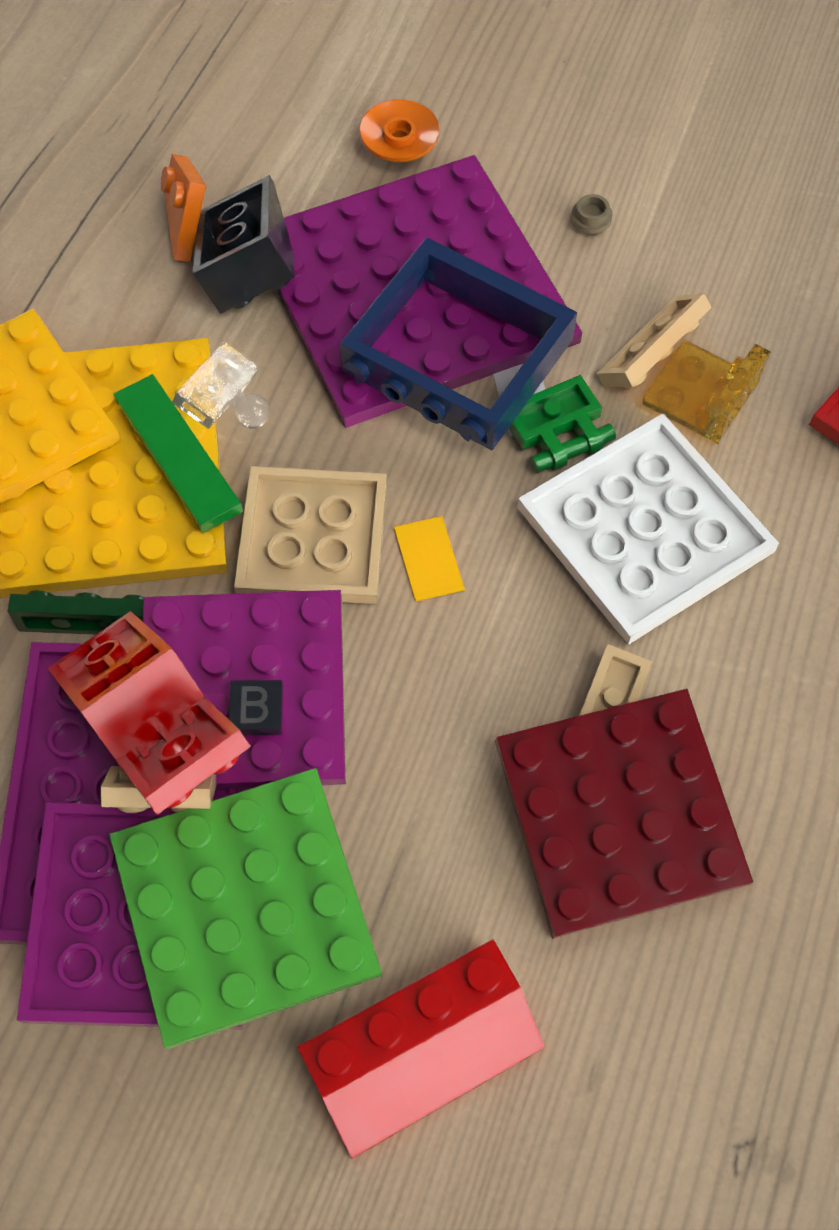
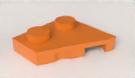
M171 154L169 167L165 166L163 168L161 191L164 192L173 259L190 262L206 184L189 158L177 154Z

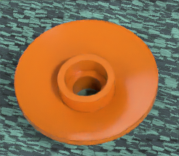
M405 99L388 100L373 106L363 116L360 123V138L365 148L376 157L392 162H407L421 158L434 148L439 138V123L434 113L418 102Z

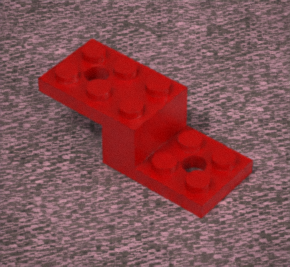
M131 611L47 668L157 815L166 808H172L183 803L192 794L193 788L212 774H219L228 770L236 763L239 755L251 747L241 731L205 698L172 647Z

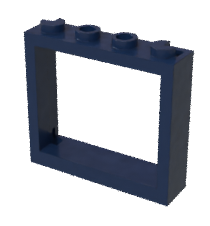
M426 237L340 343L341 367L343 372L355 378V382L366 383L383 392L389 400L395 403H403L420 412L428 421L436 424L441 423L458 432L466 441L469 442L471 439L493 450L573 340L577 312ZM424 281L541 339L491 409L372 348V345Z

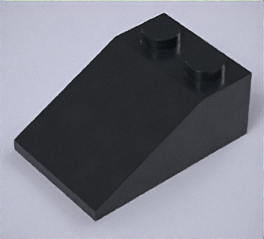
M270 175L201 210L196 234L192 274L220 314L231 308H242L249 304L254 297L268 290L277 291L294 278V253L275 184Z

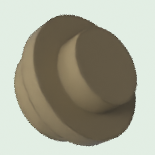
M588 194L581 197L574 205L571 220L578 230L588 234H597L605 231L611 225L613 214L609 202L604 197L597 194Z

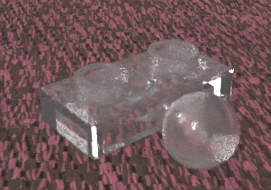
M224 341L176 392L172 401L175 406L207 429H210L229 406L235 409L238 422L246 428L256 429L262 427L270 417V406L263 396L256 393H242L254 379L259 366Z

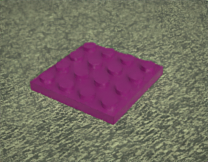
M341 590L144 597L143 622L172 647L205 698L228 719L230 681L282 680L283 682L282 735H243L251 747L239 755L238 760L232 767L216 774L215 790L255 788L317 768L322 785L346 784Z
M46 802L17 1021L34 1024L159 1027L110 834L177 812H174L171 808H166L157 815L152 808H148L142 812L126 813L120 811L118 807H102V804ZM243 1024L230 1029H243Z

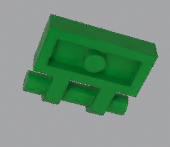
M581 375L533 394L509 427L522 450L537 444L542 448L543 452L530 457V464L535 473L551 468L553 471L567 466L569 459L583 453L592 455L603 449L604 444L616 440L615 429L610 423L596 428L593 424V420L600 418L602 406ZM574 429L578 437L561 443L557 438L558 435Z

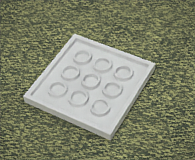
M664 414L659 415L518 498L517 504L518 510L628 645L773 554L779 544Z

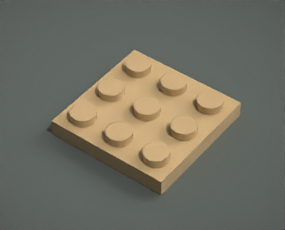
M250 466L234 583L235 594L341 590L342 602L377 604L387 474Z

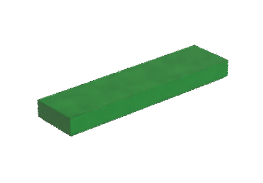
M153 374L113 393L116 404L202 534L243 512L242 503Z

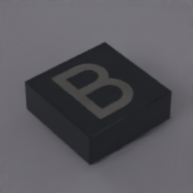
M282 680L230 681L229 720L243 735H282L284 688Z

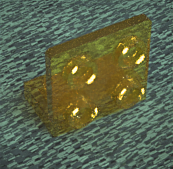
M684 340L644 395L642 404L719 444L759 384L771 351L754 344L745 359L738 356L732 364Z

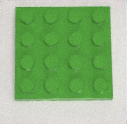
M317 768L211 801L210 809L189 808L110 834L163 1045L167 1050L382 977V971Z

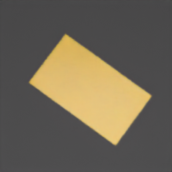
M443 516L394 526L416 602L465 590Z

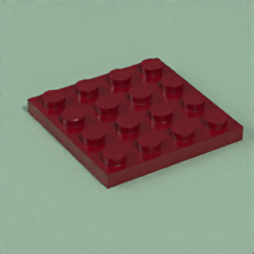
M687 688L496 737L495 745L552 939L748 886L753 883Z

